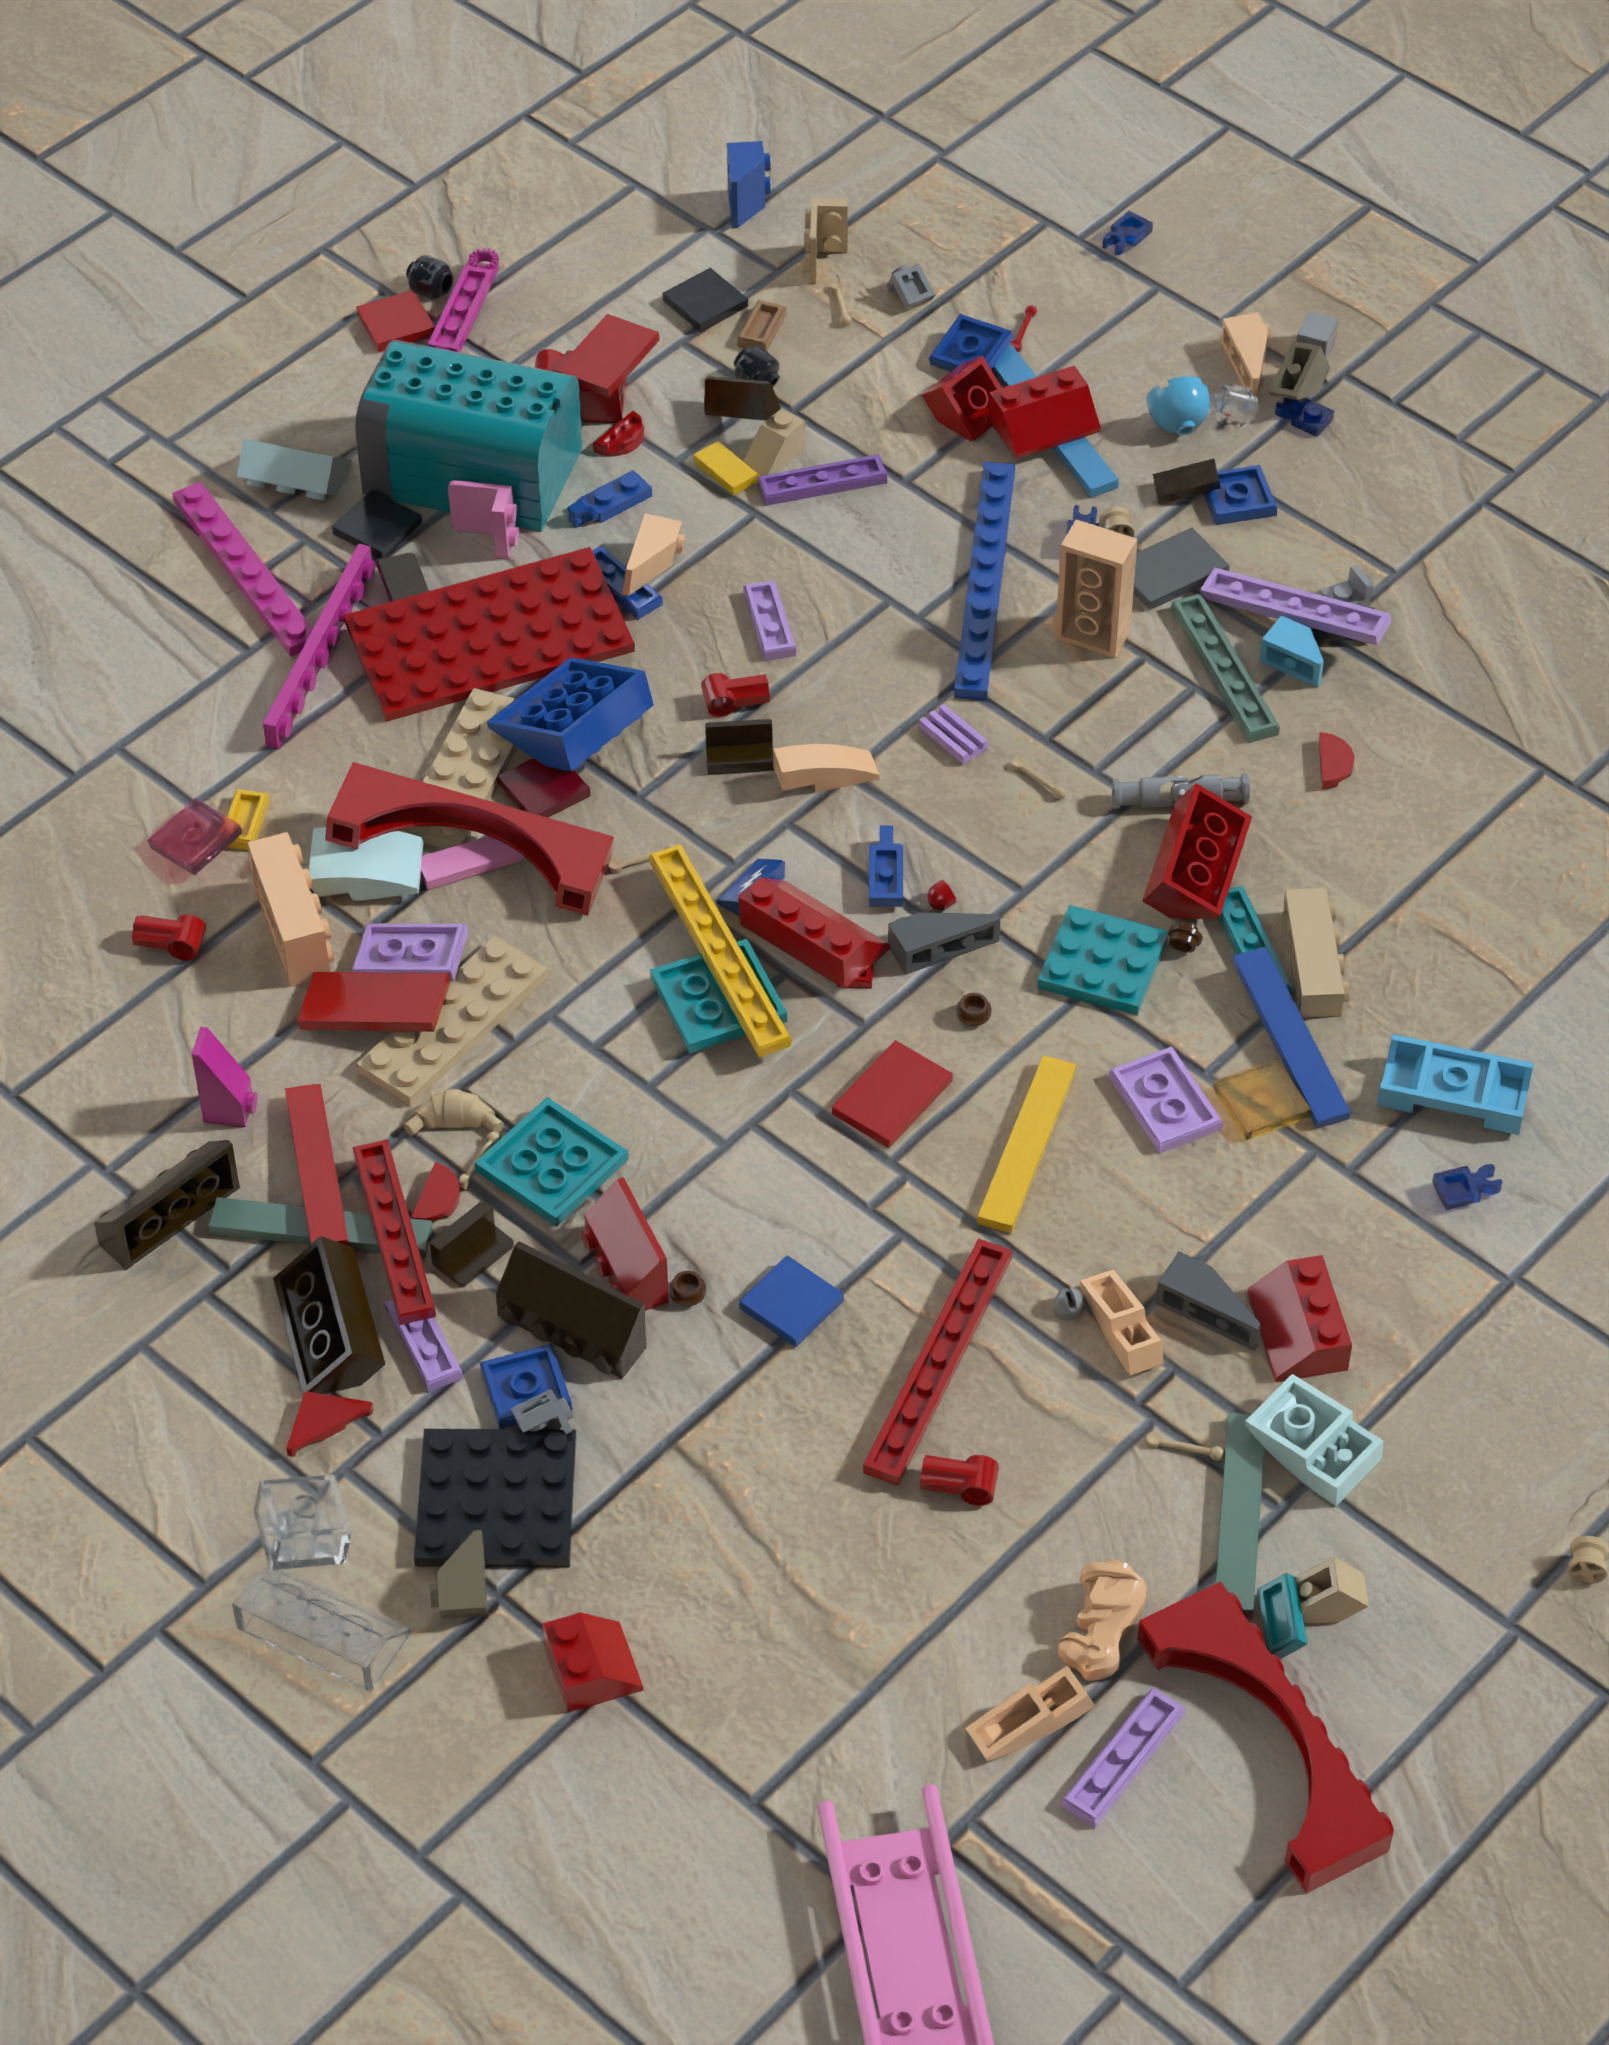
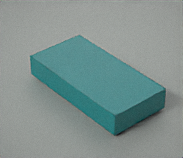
M1286 1572L1257 1589L1267 1649L1270 1654H1276L1279 1659L1308 1645L1296 1578Z

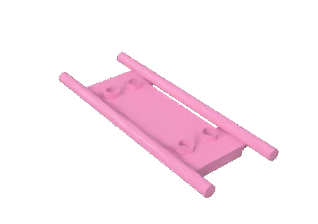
M930 1784L921 1789L929 1828L848 1841L840 1840L833 1802H820L817 1805L865 2045H994L937 1786ZM940 1874L968 2005L963 2006L935 1875ZM851 1889H853L879 2020L876 2017Z

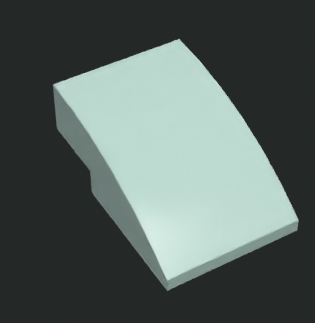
M326 827L313 828L309 873L313 893H317L318 897L349 893L352 901L355 902L419 893L423 852L422 837L401 831H392L361 843L357 850L326 841Z
M1293 1374L1245 1421V1426L1278 1462L1302 1483L1334 1506H1337L1383 1459L1382 1439L1353 1422V1412Z

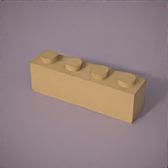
M1327 887L1285 889L1282 912L1298 1010L1302 1018L1341 1016L1343 1002L1349 1001L1348 981H1342V975L1345 972L1344 955L1337 952V948H1340V931L1338 927L1333 928V922L1336 919L1335 902L1329 901Z

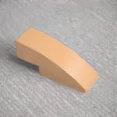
M835 744L793 745L773 749V767L782 791L812 785L814 792L818 793L879 780V772L870 751Z
M1113 1269L1080 1280L1081 1289L1100 1329L1128 1374L1133 1375L1164 1364L1162 1340L1146 1321L1145 1308Z
M1066 1665L1035 1688L1030 1682L965 1729L985 1759L991 1761L1024 1748L1054 1733L1094 1708L1095 1705L1068 1665Z

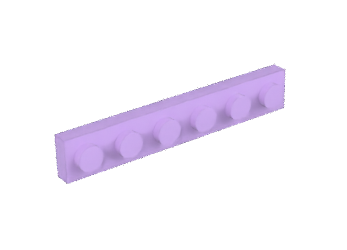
M1215 567L1200 589V593L1205 600L1279 619L1282 615L1310 628L1378 645L1391 624V616L1387 612Z

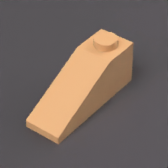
M1258 312L1224 318L1221 333V344L1251 402L1257 401L1267 342L1271 339L1269 326L1267 323H1263Z
M647 513L644 514L626 567L622 595L629 596L671 567L676 553L682 554L686 535L681 534L682 521Z

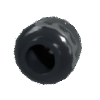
M422 255L416 261L411 262L407 268L406 276L409 287L417 294L430 299H436L441 295H446L452 287L453 274L449 265L444 261L429 255Z
M761 346L744 348L734 360V373L737 379L770 381L772 387H774L780 378L778 375L780 369L778 360Z

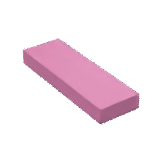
M486 836L422 856L420 875L427 890L523 861L524 856L510 846Z

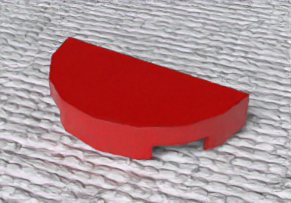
M632 410L593 443V452L604 456H620L637 449L644 439V426L641 416Z
M1319 732L1322 789L1335 788L1339 782L1352 775L1355 756L1352 748L1343 739L1333 734Z
M437 1162L434 1163L411 1216L412 1219L435 1221L444 1216L448 1218L455 1211L459 1204L460 1187L456 1175L448 1167Z

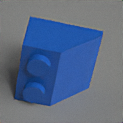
M763 141L727 143V182L732 228H739L765 208V195L771 194L770 176L765 177V171H770V154L764 153Z

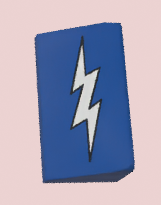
M757 859L716 900L717 904L740 916L738 896L760 877L783 880L785 878V862L776 859Z

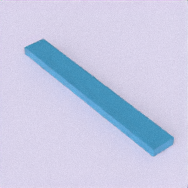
M1011 343L991 369L1003 387L1037 377ZM1085 437L1052 448L1090 497L1118 488L1119 479Z

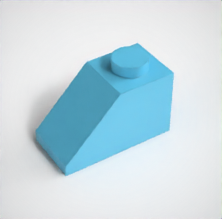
M1281 615L1262 639L1260 662L1315 687L1321 684L1324 660L1311 629Z

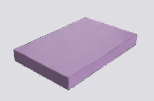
M366 923L351 972L448 973L449 980L454 981L469 933L467 925Z
M1172 1046L1109 1070L1108 1078L1159 1154L1222 1130V1119Z

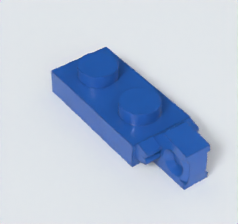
M632 470L580 497L568 507V520L575 528L590 520H598L602 523L652 497V487Z
M880 825L879 843H871L869 845V907H903L902 843H893L892 825Z

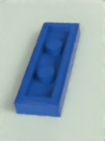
M603 546L592 550L615 601L637 620L663 605V597L648 584H645L629 596L622 595L626 566Z

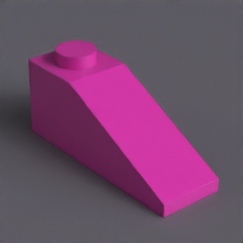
M200 1027L191 1055L203 1122L246 1127L249 1114H254L257 1107V1093L252 1092L251 1079L207 1027Z

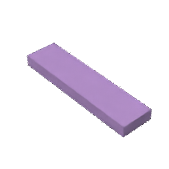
M1152 1687L1062 1799L1061 1807L1091 1827L1096 1828L1185 1715V1707Z

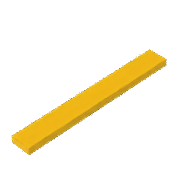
M682 845L649 854V861L758 1057L791 1047L789 1033Z

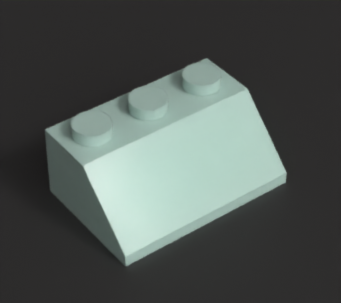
M243 439L237 477L247 478L246 485L265 488L266 483L277 485L276 491L295 494L296 488L306 490L305 497L324 500L325 495L336 496L351 467L352 460Z

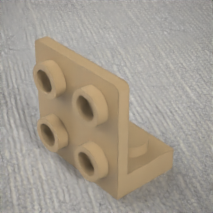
M812 198L811 210H805V229L810 230H804L805 252H810V254H804V272H810V283H816L817 252L847 253L848 198Z

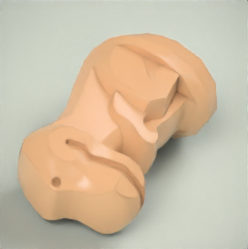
M1106 1560L1104 1563L1092 1562L1083 1567L1079 1581L1087 1592L1084 1598V1609L1079 1612L1076 1623L1081 1631L1087 1632V1635L1083 1636L1070 1632L1065 1634L1058 1644L1057 1652L1060 1660L1065 1665H1068V1667L1080 1672L1087 1681L1107 1678L1118 1670L1120 1664V1644L1139 1618L1147 1601L1148 1589L1144 1579L1137 1575L1130 1565L1118 1560Z

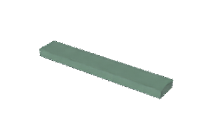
M1202 594L1171 601L1172 613L1247 742L1251 743L1279 735L1280 726Z
M216 1198L209 1223L210 1234L311 1245L305 1208L303 1206ZM343 1211L349 1247L354 1248V1250L380 1252L370 1214ZM410 1218L420 1256L426 1258L433 1229L432 1221Z
M1228 1412L1216 1583L1221 1581L1229 1593H1234L1241 1603L1244 1616L1253 1618L1264 1446L1245 1426V1421L1252 1414Z

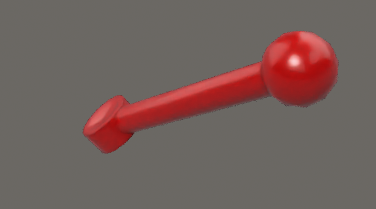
M1033 305L1026 307V316L1015 340L1010 342L1017 352L1022 350V338L1031 318L1037 314V309Z

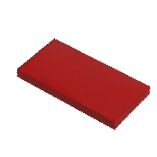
M314 972L297 1019L299 1030L434 1032L450 984L448 973Z

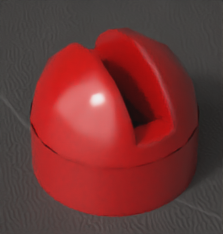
M944 880L935 883L928 890L927 898L929 905L935 910H944L957 903L952 889Z

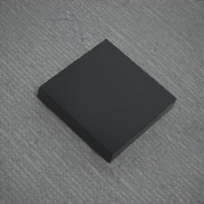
M711 267L663 292V301L699 332L748 307V298Z
M371 490L332 526V531L335 536L355 546L358 544L370 546L371 554L383 559L422 524V515Z

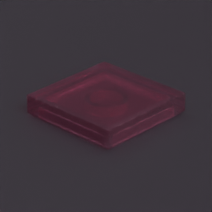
M195 798L147 841L151 849L195 876L243 833L240 824Z

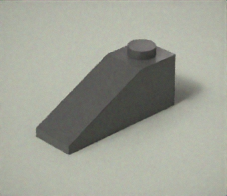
M919 912L888 923L890 951L905 975L999 942L1000 917L998 914Z
M1179 1251L1158 1281L1156 1304L1255 1351L1259 1341L1260 1322L1212 1266L1205 1264L1197 1257H1191Z

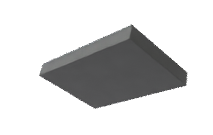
M1191 527L1136 553L1133 593L1151 610L1203 586L1214 567L1229 571L1230 565Z

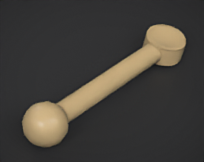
M836 281L831 284V291L837 297L841 313L839 321L842 325L846 326L851 323V317L846 312L842 296L843 283Z
M1018 757L1012 760V769L1014 771H1023L1051 790L1057 799H1062L1066 796L1064 787L1055 786L1025 765L1024 759Z
M669 843L664 849L673 847L675 844ZM664 849L623 861L613 859L609 862V871L614 874L620 873L624 867L649 860V854Z
M493 1131L487 1134L486 1144L466 1174L461 1175L458 1182L460 1188L468 1189L471 1178L476 1172L475 1162L501 1139L499 1133Z
M1150 1432L1146 1439L1147 1446L1154 1449L1161 1445L1208 1455L1215 1461L1222 1460L1225 1455L1222 1447L1215 1446L1211 1449L1164 1439L1157 1432Z

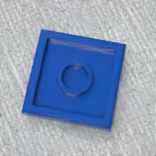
M959 314L929 356L930 364L953 371L960 364L983 356L990 369H992L1013 340V333L1011 330Z
M1260 465L1218 471L1221 488L1203 493L1215 525L1277 516L1278 507Z
M786 1255L739 1301V1309L794 1347H797L844 1301V1293Z
M552 1344L479 1362L480 1371L499 1429L518 1425L510 1408L549 1389L553 1391L557 1399L565 1397L572 1411V1402Z

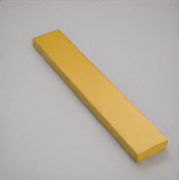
M1045 1055L1042 1056L977 1216V1224L1012 1234L1075 1077L1077 1064Z

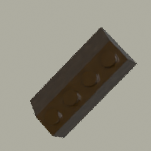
M229 1140L208 1141L200 1148L188 1153L182 1161L169 1170L161 1172L147 1186L133 1192L127 1200L116 1208L105 1212L94 1223L99 1246L127 1270L212 1209L217 1197L227 1198L240 1189L233 1144Z
M320 1236L273 1278L303 1395L305 1391L326 1394L361 1386L386 1365L354 1248Z
M520 1241L516 1243L496 1291L498 1316L509 1325H517L531 1332L538 1340L548 1341L562 1348L568 1355L574 1358L580 1357L590 1362L599 1371L606 1374L611 1373L623 1379L647 1348L644 1304Z

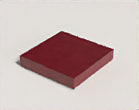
M534 758L497 775L498 784L521 810L547 818L591 796L590 787L575 770L566 772L561 769L547 767Z

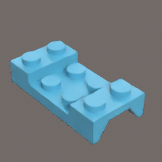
M1392 1034L1384 1076L1380 1084L1377 1106L1412 1113L1414 1104L1483 1118L1485 1119L1483 1128L1519 1135L1534 1063Z

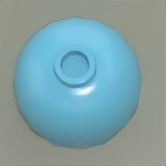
M1191 376L1173 378L1168 380L1169 386L1161 390L1159 385L1155 386L1147 394L1146 402L1153 421L1160 429L1178 435H1188L1194 432L1207 418L1211 405L1210 394L1207 384L1203 385L1200 378Z

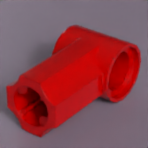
M714 673L705 677L701 683L707 711L714 717L728 716L739 706L770 702L769 684L766 674L729 679L725 674Z
M190 914L181 915L177 920L140 915L136 916L133 923L132 942L133 945L168 950L173 957L183 961H190L197 956L207 927L200 918Z
M925 1455L921 1470L920 1489L960 1495L963 1501L975 1506L989 1505L994 1498L999 1464L995 1459L985 1455H973L968 1457L966 1461Z

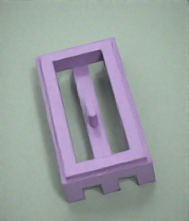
M944 704L939 706V712L933 710L929 713V718L922 717L919 719V728L962 764L988 749V740ZM935 724H937L941 729H943L948 734V736L945 735L940 729H938L935 726ZM956 743L961 744L965 749L968 750V752H966L965 750H963V749H962L959 745H957Z

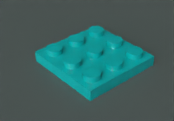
M1069 905L1038 978L1037 988L1138 1016L1168 942V931Z
M748 939L738 941L737 944L782 1023L787 1022V1011ZM701 953L650 969V979L689 1054L746 1035Z
M546 1097L475 1162V1171L557 1227L629 1160V1155L625 1148Z

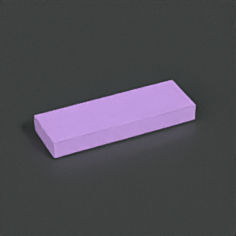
M775 580L743 585V594L764 661L796 656V646Z
M393 1299L386 1301L385 1309L427 1391L431 1392L462 1380V1370L434 1317L400 1325Z

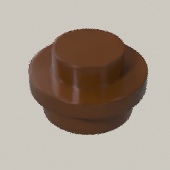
M1186 922L1172 925L1168 931L1170 946L1181 952H1194L1196 947L1201 945L1203 939L1197 927Z
M980 993L964 995L956 1008L958 1019L970 1026H979L986 1023L990 1019L992 1012L987 998Z
M682 1271L671 1281L669 1294L671 1299L681 1306H694L704 1299L706 1284L696 1272Z

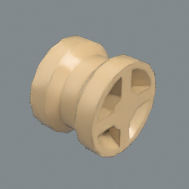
M1116 506L1102 512L1099 517L1100 527L1134 538L1135 532L1131 524V514L1126 508Z
M1580 1536L1572 1540L1570 1553L1573 1558L1568 1563L1569 1575L1583 1583L1603 1581L1608 1572V1567L1605 1563L1609 1557L1608 1543L1594 1536Z

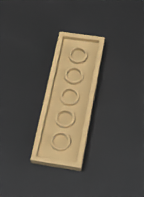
M474 688L423 782L489 801L498 785L497 775L505 772L517 747L488 728L487 721L516 699ZM423 826L398 830L422 837L423 843L444 849L467 843L473 832L445 826Z
M493 936L457 970L455 980L450 981L435 1031H391L356 1063L357 1072L409 1106H412L549 977L548 967L499 937Z

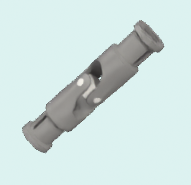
M1247 773L1241 774L1240 777L1220 778L1219 775H1203L1187 782L1188 778L1177 776L1141 778L1138 782H1119L1118 779H1112L1113 809H1119L1123 805H1141L1142 808L1174 807L1175 803L1195 783L1225 801H1242L1243 804H1248L1250 798L1249 777ZM1167 782H1173L1171 794L1174 802H1165L1160 799V788Z

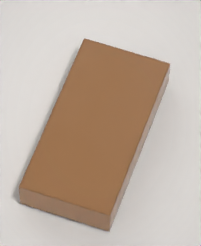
M758 300L737 338V347L752 348L753 346H761L768 351L787 315V307Z

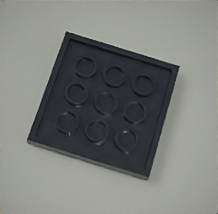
M424 1429L414 1550L415 1566L442 1567L473 1531L482 1530L485 1567H570L576 1429H572V1432L565 1434L563 1429L528 1430L524 1433L521 1429Z

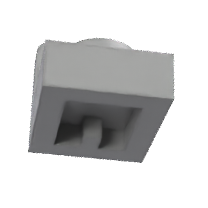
M920 264L911 267L903 265L891 273L892 276L886 286L889 291L896 289L906 310L933 300L935 293Z
M1355 565L1350 567L1348 580L1320 590V595L1369 608L1373 584L1370 577L1366 574L1364 575L1359 567Z
M551 1389L510 1408L516 1423L523 1433L528 1430L537 1431L544 1428L550 1423V1419L556 1417L565 1434L572 1432L568 1422L569 1419L574 1418L565 1397L557 1399Z

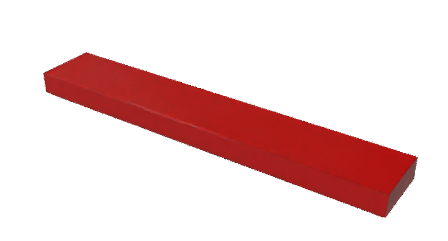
M321 1083L285 1088L310 1243L312 1244L320 1236L349 1246Z
M388 1139L352 1147L353 1156L399 1324L402 1325L436 1317L435 1306Z

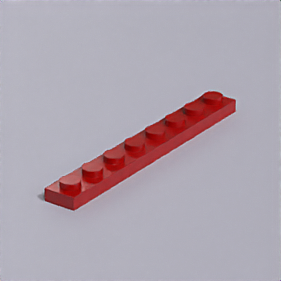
M978 1238L863 1464V1474L899 1486L1012 1260L1011 1249Z

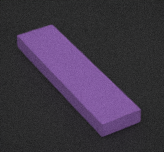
M879 454L757 477V486L765 506L887 483V473Z

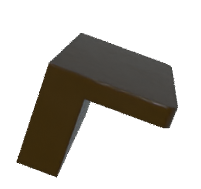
M771 719L708 722L705 724L708 775L775 771L773 767Z
M484 1200L429 1242L432 1265L461 1288L468 1285L514 1247L513 1239L495 1226L493 1207Z

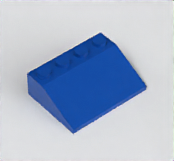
M570 657L488 720L487 725L488 728L543 765L567 772L579 768L582 762L592 754L599 752L602 746L612 738L620 735L622 730L632 722L640 719L642 714L654 706L644 670Z

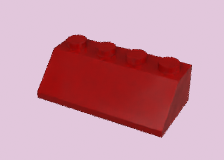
M1195 783L1174 805L1142 902L1173 919H1218L1222 913L1252 816Z
M760 877L738 896L740 924L844 989L890 950L889 943L787 881Z

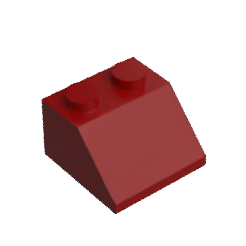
M980 356L960 364L921 394L939 423L967 440L973 441L992 427L989 421V392L1001 389L1002 387L984 357Z
M579 1612L543 1623L545 1650L567 1713L644 1691L620 1622Z

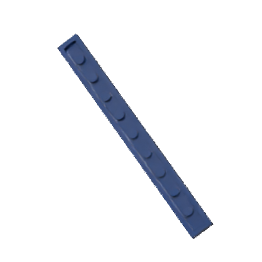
M984 462L954 698L987 700L1015 478V464Z

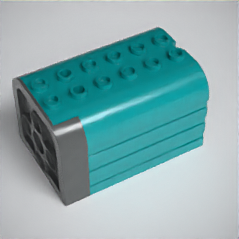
M395 339L391 340L362 392L356 414L355 430L362 494L366 495L371 490H374L393 501L450 512L448 494L450 481L512 486L513 504L517 506L516 527L542 532L583 448L579 382L577 377Z

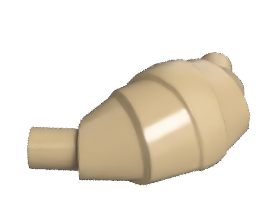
M449 1089L432 1095L426 1103L414 1112V1117L404 1124V1128L411 1136L423 1127L433 1129L439 1127L481 1128L485 1126L491 1132L499 1133L503 1129L504 1123L494 1116V1110L481 1101L478 1095L464 1092L460 1089Z

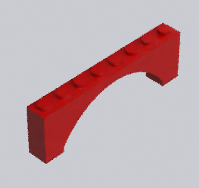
M356 762L352 763L329 811L325 834L326 841L358 850L363 842L406 828L445 826L478 832L510 846L529 860L550 885L556 897L555 907L586 916L589 915L609 865L614 836Z
M1220 1581L1141 1619L1137 1641L1157 1671L1164 1667H1174L1208 1674L1227 1681L1262 1702L1288 1730L1304 1764L1308 1783V1808L1298 1837L1288 1842L1284 1861L1307 1894L1388 1853L1394 1834L1393 1825L1389 1817L1384 1812H1379L1371 1801L1370 1791L1364 1781L1361 1779L1357 1780L1349 1769L1348 1759L1342 1749L1339 1747L1335 1748L1329 1740L1323 1721L1318 1716L1312 1715L1306 1706V1700L1301 1689L1297 1685L1290 1683L1279 1657L1274 1653L1270 1654L1263 1643V1636L1257 1625L1249 1623L1242 1613V1606L1237 1596L1232 1592L1229 1593Z

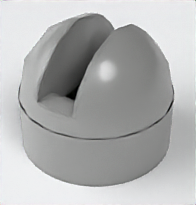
M1074 1288L1059 1290L1054 1299L1055 1314L1063 1320H1075L1082 1315L1084 1307L1082 1294ZM1068 1299L1073 1301L1074 1307L1069 1308Z

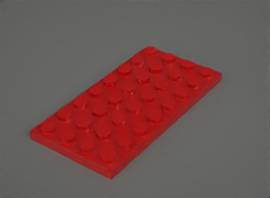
M591 547L344 615L345 626L386 722L466 700L474 688L494 692L543 678L570 657L600 662L635 652L633 638Z

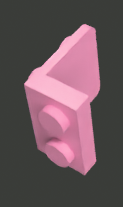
M450 481L448 494L453 529L456 531L494 535L496 558L509 559L512 546L517 547L519 540V528L515 524L517 506L513 504L512 486Z

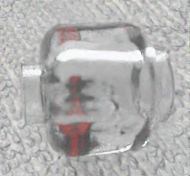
M1224 384L1220 386L1217 393H1212L1209 410L1214 412L1215 420L1219 424L1243 427L1249 420L1252 421L1255 418L1258 399L1253 395L1249 387Z

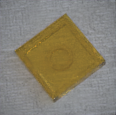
M1278 1059L1214 1081L1213 1089L1246 1140L1310 1117V1107Z

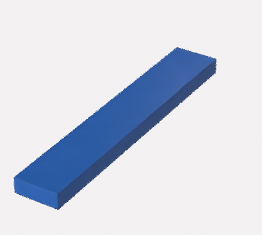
M1262 947L1234 955L1232 963L1316 1129L1349 1119L1351 1111L1267 948Z

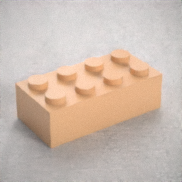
M1075 520L1060 549L1055 639L1116 658L1130 634L1137 538Z
M288 832L248 842L254 888L290 987L310 982L314 972H330L329 962L334 961L331 944L326 939L331 938V932L327 919H321L319 916L322 913L317 893L312 894L309 890L313 886L308 868L302 869L300 864H303V857L299 844H292Z

